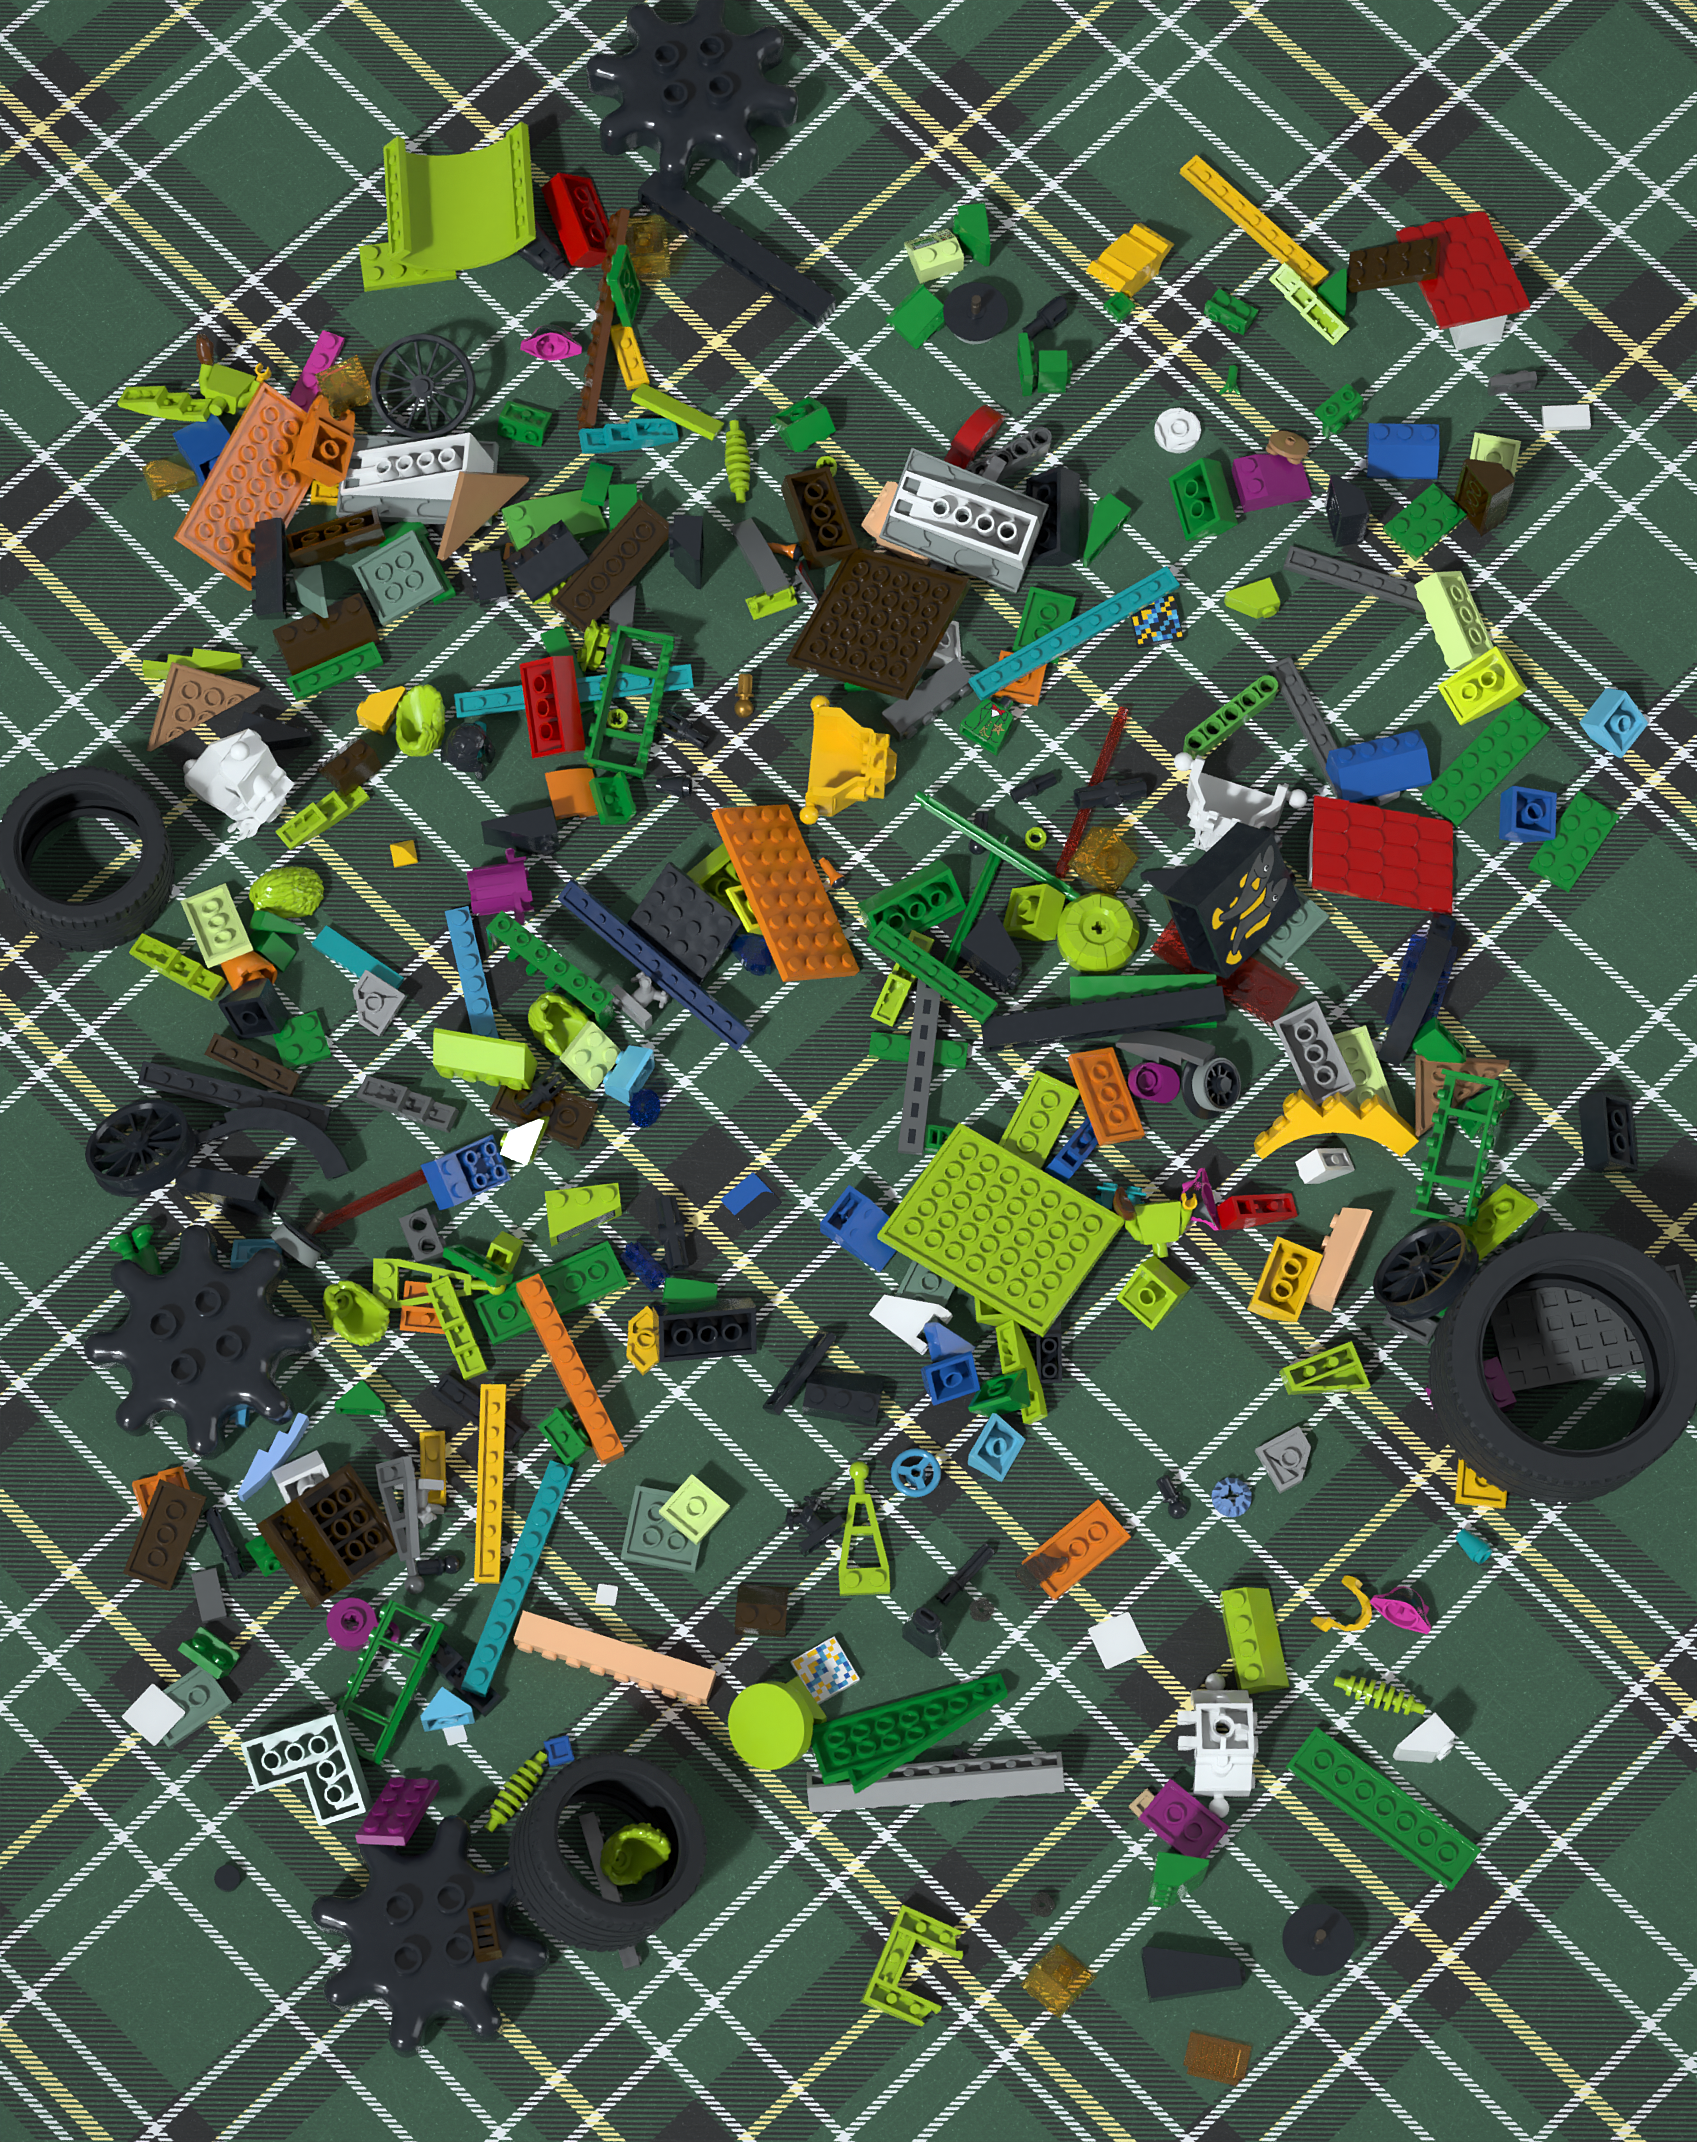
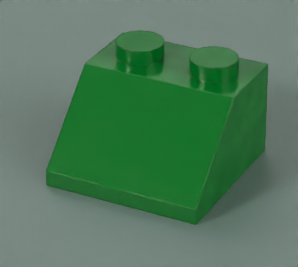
M985 203L957 206V215H953V235L957 238L963 252L983 266H989L991 243Z
M810 396L769 417L787 447L794 452L805 451L811 444L816 441L826 440L830 437L831 433L836 431L826 406Z

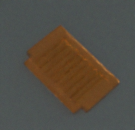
M1190 2032L1183 2066L1188 2067L1187 2074L1238 2086L1239 2079L1244 2080L1251 2046Z

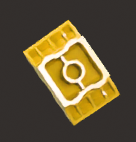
M1142 223L1134 224L1129 233H1124L1105 249L1097 260H1093L1086 271L1116 291L1123 292L1131 298L1159 273L1161 263L1174 243Z

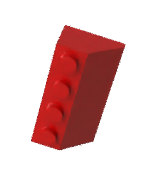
M557 173L541 189L566 251L567 259L571 266L583 268L602 264L603 259L607 255L605 242L610 235L611 229L608 226V221L591 178Z
M552 656L519 664L532 759L585 751L573 656Z

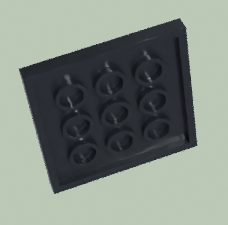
M672 862L666 864L627 923V925L700 986L743 924L735 912Z

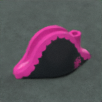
M543 325L535 329L530 337L521 341L520 350L543 360L555 361L581 354L582 346L573 340L571 332H567L559 326Z
M1200 1168L1194 1180L1182 1184V1193H1186L1187 1200L1192 1199L1193 1194H1196L1197 1206L1193 1209L1190 1220L1204 1222L1213 1230L1219 1231L1221 1229L1213 1192L1205 1168Z
M1399 1586L1389 1593L1374 1595L1370 1600V1603L1391 1623L1424 1634L1430 1632L1431 1625L1426 1617L1429 1607L1424 1604L1421 1596L1413 1589Z

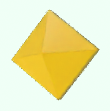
M413 840L390 844L394 868L418 863Z

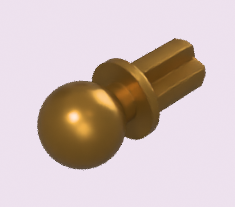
M751 674L738 675V693L735 696H740V700L736 702L734 709L735 713L741 718H747L753 713V704L749 701V697H754V694H752Z

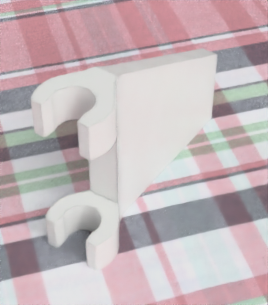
M884 1295L869 1314L921 1355H924L928 1350V1345L918 1338L924 1330L925 1323H929L936 1315L940 1320L948 1324L953 1317L952 1313L939 1304Z

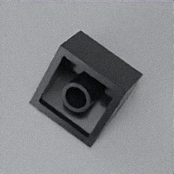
M269 978L247 981L218 1002V1006L239 1040L281 1033L289 1016L288 1010Z

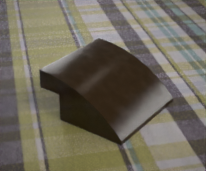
M350 1463L256 1525L311 1609L317 1607L398 1552L389 1521Z

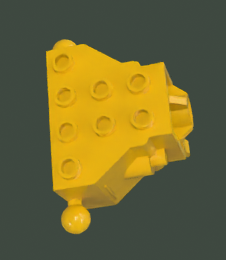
M823 695L815 696L810 704L814 712L813 742L808 792L805 797V807L800 811V819L807 825L814 824L819 816L832 817L856 801L865 802L869 798L884 799L885 785L895 779L897 754L889 747L890 735L874 733L871 728L861 727L841 708L829 707V700Z

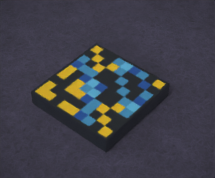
M1174 595L1164 596L1130 616L1137 649L1184 640Z

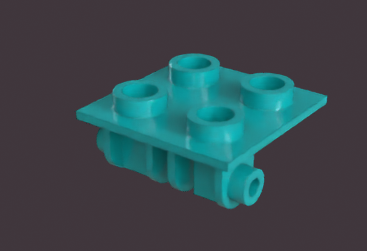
M1103 1182L1102 1187H1097V1191L1102 1193L1101 1196L1096 1195L1095 1202L1107 1209H1112L1113 1196L1118 1184ZM1127 1186L1125 1192L1132 1205L1145 1203L1140 1202V1199L1146 1198L1147 1194L1142 1193V1188Z

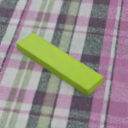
M644 383L632 394L631 401L712 441L723 430V422Z

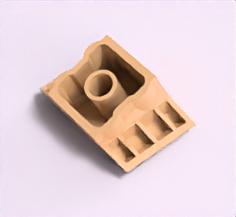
M887 481L861 526L870 535L877 538L878 544L904 560L914 561L920 565H928L931 559L879 537L898 486L896 482Z

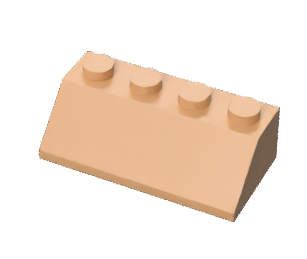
M1342 1208L1340 1215L1335 1213L1330 1227L1333 1228L1331 1236L1326 1235L1321 1245V1249L1324 1250L1323 1257L1305 1302L1326 1311H1332L1367 1230L1372 1215L1371 1210Z

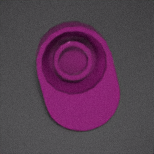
M1141 1062L1131 1069L1128 1076L1129 1089L1134 1095L1158 1103L1172 1101L1177 1096L1180 1088L1177 1073L1172 1068L1157 1063Z

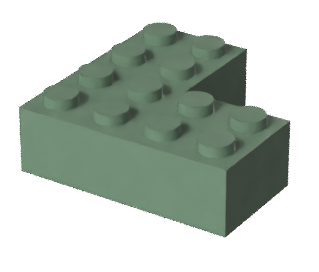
M342 1709L248 1739L240 1744L255 1791L260 1792L303 1778L319 1826L366 1812L374 1806Z

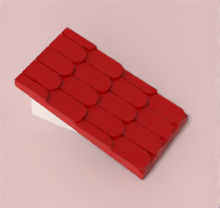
M1485 211L1473 212L1462 217H1451L1444 221L1429 222L1422 226L1407 227L1396 231L1395 236L1399 243L1434 237L1439 238L1441 247L1437 279L1419 281L1418 284L1439 329L1449 328L1456 351L1501 341L1507 315L1530 310L1531 305L1520 280L1518 281L1511 262L1508 260L1497 233H1495Z
M1314 795L1313 823L1308 840L1307 887L1452 915L1453 823L1446 820L1421 817L1417 814L1351 803L1348 800Z

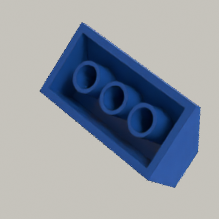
M1418 730L1330 750L1328 753L1325 769L1341 800H1348L1351 803L1432 783L1427 748Z

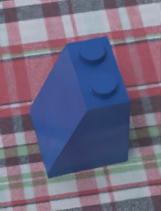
M213 414L209 416L207 422L196 421L173 433L180 453L201 488L230 438L228 431L218 417Z

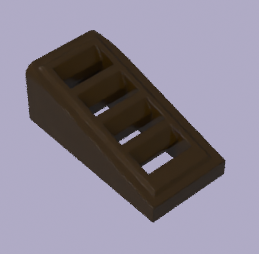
M493 1903L467 1908L477 1963L501 1959L502 1952ZM489 1915L490 1917L488 1919L475 1921L474 1919L475 1917ZM490 1925H491V1928L483 1929V1930H479V1931L476 1930V1928H480V1927H485V1926H490ZM493 1936V1939L478 1941L480 1938Z

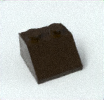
M352 738L316 769L346 797L380 770L382 765L376 752L361 738Z
M738 1584L735 1634L785 1638L789 1587Z

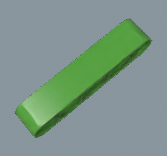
M1264 675L1189 732L1185 737L1183 752L1190 754L1193 760L1196 759L1197 755L1203 757L1275 700L1278 689L1277 680L1270 675ZM1269 687L1272 691L1264 692L1261 688ZM1251 701L1254 705L1246 706L1243 702ZM1233 715L1236 719L1228 720L1225 716ZM1215 729L1218 733L1210 734L1207 730ZM1197 743L1200 745V747L1192 748L1189 746V744Z

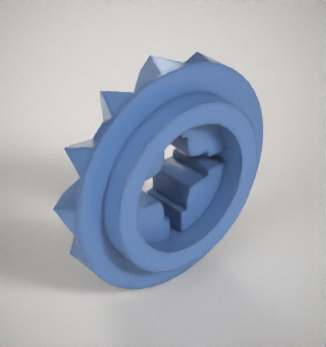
M1228 1477L1218 1482L1212 1491L1213 1506L1220 1514L1227 1517H1237L1244 1514L1251 1504V1491L1247 1483L1240 1481L1238 1478ZM1229 1488H1231L1233 1494L1239 1495L1235 1499V1506H1233L1230 1499L1224 1498L1228 1496Z

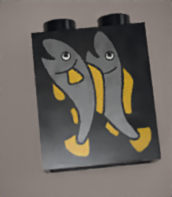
M1237 822L1163 894L1193 967L1227 979L1301 906L1294 889L1296 877L1292 870L1285 865L1279 850L1282 847V841L1271 828L1267 826L1256 828Z

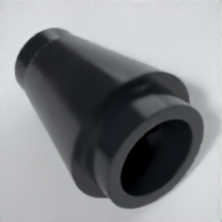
M679 775L657 778V792L683 799L686 796L690 797L692 794L693 783L691 777Z

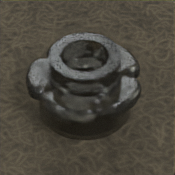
M978 1598L977 1601H972L969 1607L972 1619L979 1622L989 1621L991 1614L994 1613L993 1604L989 1603V1600L986 1598ZM984 1608V1611L980 1612L979 1609Z
M1040 1892L1039 1895H1034L1030 1900L1031 1912L1035 1916L1048 1917L1051 1915V1911L1055 1909L1054 1899L1050 1898V1895L1046 1892ZM1043 1902V1903L1045 1904V1906H1044V1907H1041V1906H1040V1903Z

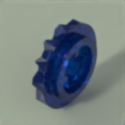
M640 1089L639 1092L633 1093V1099L628 1101L630 1109L626 1111L630 1114L629 1121L641 1128L651 1126L657 1120L661 1106L658 1095L650 1089ZM641 1103L645 1104L643 1107L644 1112H640L642 1109Z

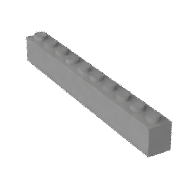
M1061 1752L903 1764L857 1794H854L849 1778L824 1785L820 1771L807 1772L810 1812L1065 1792Z

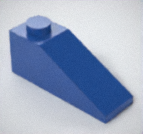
M1089 1116L1043 1172L1064 1184L1075 1173L1098 1144Z

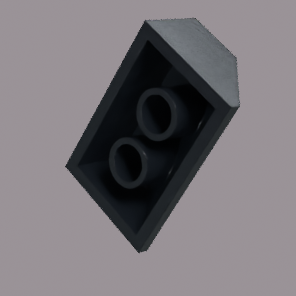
M1336 474L1331 475L1324 506L1335 548L1362 543L1364 534L1367 533V523L1370 522L1369 513H1372L1370 499H1366L1363 490Z
M674 515V523H669L668 533L670 557L674 558V566L696 589H701L704 556L703 516Z
M561 519L556 524L551 525L548 530L537 538H533L519 551L511 554L504 562L527 596L534 603L588 564L590 560L575 536Z
M1604 1091L1579 1098L1584 1167L1598 1173L1638 1171L1632 1101Z
M815 1367L807 1380L802 1406L803 1415L876 1427L885 1379Z

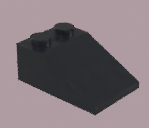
M552 806L481 822L484 844L505 849L512 848L515 851L532 855L542 854L543 856L552 855L560 850Z

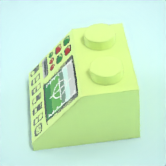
M948 229L904 243L920 284L961 271L964 268V255L957 238Z

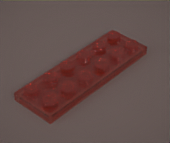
M1172 918L1152 946L1150 952L1186 975L1212 974L1192 966ZM1249 957L1227 979L1216 975L1217 986H1222L1225 999L1272 1028L1274 1027L1273 1021L1281 1017L1299 991V986L1252 957Z

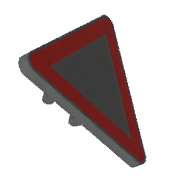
M800 560L795 568L797 575L790 579L792 586L802 582V584L796 586L797 593L802 594L808 590L815 603L818 604L819 598Z

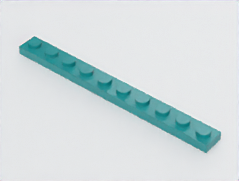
M1165 566L969 678L968 683L982 701L1179 588L1180 584L1169 568Z
M691 664L669 667L664 692L694 689ZM618 673L612 699L652 694L655 679ZM607 675L576 678L579 703L597 701V699L601 700L603 691L599 690L602 677ZM522 685L454 694L457 719L525 710Z
M551 1460L548 1464L461 1685L462 1690L483 1697L487 1695L573 1475L574 1468Z

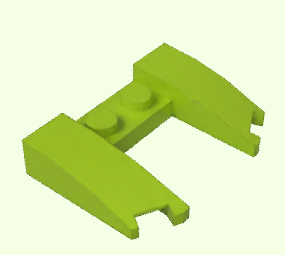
M902 1905L899 1907L890 1929L889 1937L860 2002L922 2027L924 2023L921 2019L930 2011L937 2014L942 2007L897 1987L915 1942L961 1960L963 1951H956L955 1936L961 1935L962 1932Z

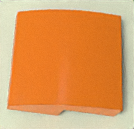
M592 768L567 769L545 773L556 820L579 815V818L598 815L589 786V781L594 778Z
M405 1281L403 1300L428 1296L425 1285L429 1283ZM432 1302L414 1306L402 1305L400 1330L445 1334Z
M182 1466L160 1471L156 1476L133 1481L132 1488L143 1520L159 1479L190 1490Z

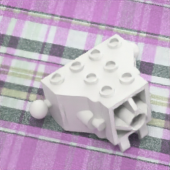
M250 729L210 743L197 760L190 759L183 766L185 786L200 800L221 810L231 819L237 821L231 824L227 831L230 833L238 828L240 830V835L237 837L238 841L254 836L259 826L265 821L268 823L272 822L282 812L283 805L286 803L285 796L294 786V783L286 776V772L277 765L268 746L261 740V736Z
M1181 752L1174 758V765L1179 771L1192 769L1189 775L1186 794L1190 803L1188 817L1191 820L1189 826L1195 828L1196 832L1193 847L1205 850L1206 852L1237 822L1256 828L1261 826L1273 828L1278 825L1286 800L1293 808H1302L1307 803L1306 793L1300 789L1293 790L1292 792L1288 791L1289 784H1278L1275 796L1201 773L1205 763L1202 756L1197 755L1196 759L1193 760L1190 754Z
M1212 1673L1205 1680L1207 1690L1191 1691V1705H1193L1195 1711H1178L1177 1725L1195 1724V1736H1179L1178 1750L1196 1749L1193 1795L1214 1797L1209 1804V1811L1218 1818H1223L1229 1812V1804L1224 1799V1796H1249L1251 1789H1255V1774L1252 1773V1764H1254V1758H1256V1753H1258V1737L1253 1735L1255 1727H1257V1712H1253L1252 1698H1249L1248 1690H1223L1225 1687L1224 1677L1219 1673ZM1218 1724H1224L1229 1728V1732L1224 1735L1219 1734L1215 1727Z

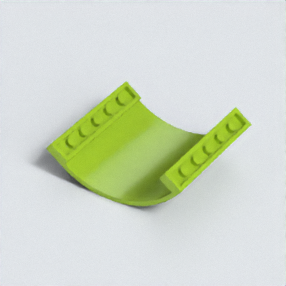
M520 122L506 132V137L497 143L463 154L433 156L406 152L405 139L399 136L383 147L389 260L408 267L432 271L472 269L500 261L514 254L536 238L527 124Z

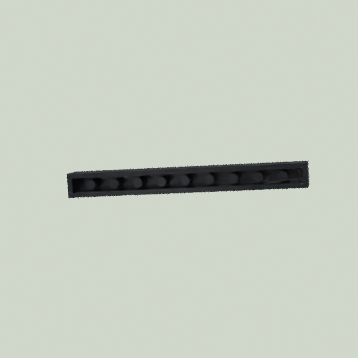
M656 170L638 188V201L815 328L819 329L835 311L836 298L830 291L823 290L816 285L813 279L805 277L793 265L782 261L775 252L768 251L758 240L744 234L740 227L730 224L720 213H715L703 201L692 197L685 188L678 190L665 188L661 184L659 172Z
M1207 984L1202 989L1193 990L1192 987H1185L1179 989V992L1173 993L1163 990L1157 991L1151 996L1134 994L1129 999L1111 997L1106 999V1002L1096 1003L1094 1000H1089L1077 1006L1061 1004L1055 1009L1038 1007L1033 1012L1026 1013L1023 1010H1016L1010 1012V1015L1004 1016L994 1013L991 1014L984 1024H981L985 1053L1225 1021L1227 1017L1222 986Z

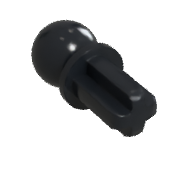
M984 812L976 813L974 824L988 832L989 814ZM973 839L969 840L968 848L972 854L981 855L986 851L987 848Z
M1168 1475L1161 1476L1156 1480V1484L1164 1498L1162 1501L1163 1503L1169 1502L1168 1513L1172 1518L1182 1519L1188 1512L1187 1504L1177 1498L1181 1493L1180 1491L1177 1492Z
M454 1554L445 1556L443 1560L440 1556H435L434 1559L420 1560L416 1562L417 1572L419 1575L436 1574L437 1576H441L443 1571L447 1574H456L461 1569V1560Z

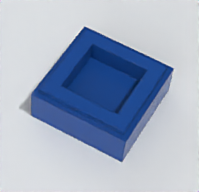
M568 1735L543 1741L550 1767L575 1760Z

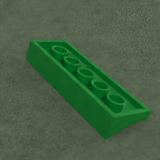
M1215 974L1070 977V1004L1072 1006L1082 1005V1002L1094 1000L1096 1003L1106 1002V999L1111 997L1129 999L1134 994L1151 996L1155 992L1163 990L1173 993L1179 992V989L1185 987H1192L1193 990L1202 989L1204 985L1217 984ZM1217 1022L1166 1029L1217 1028Z

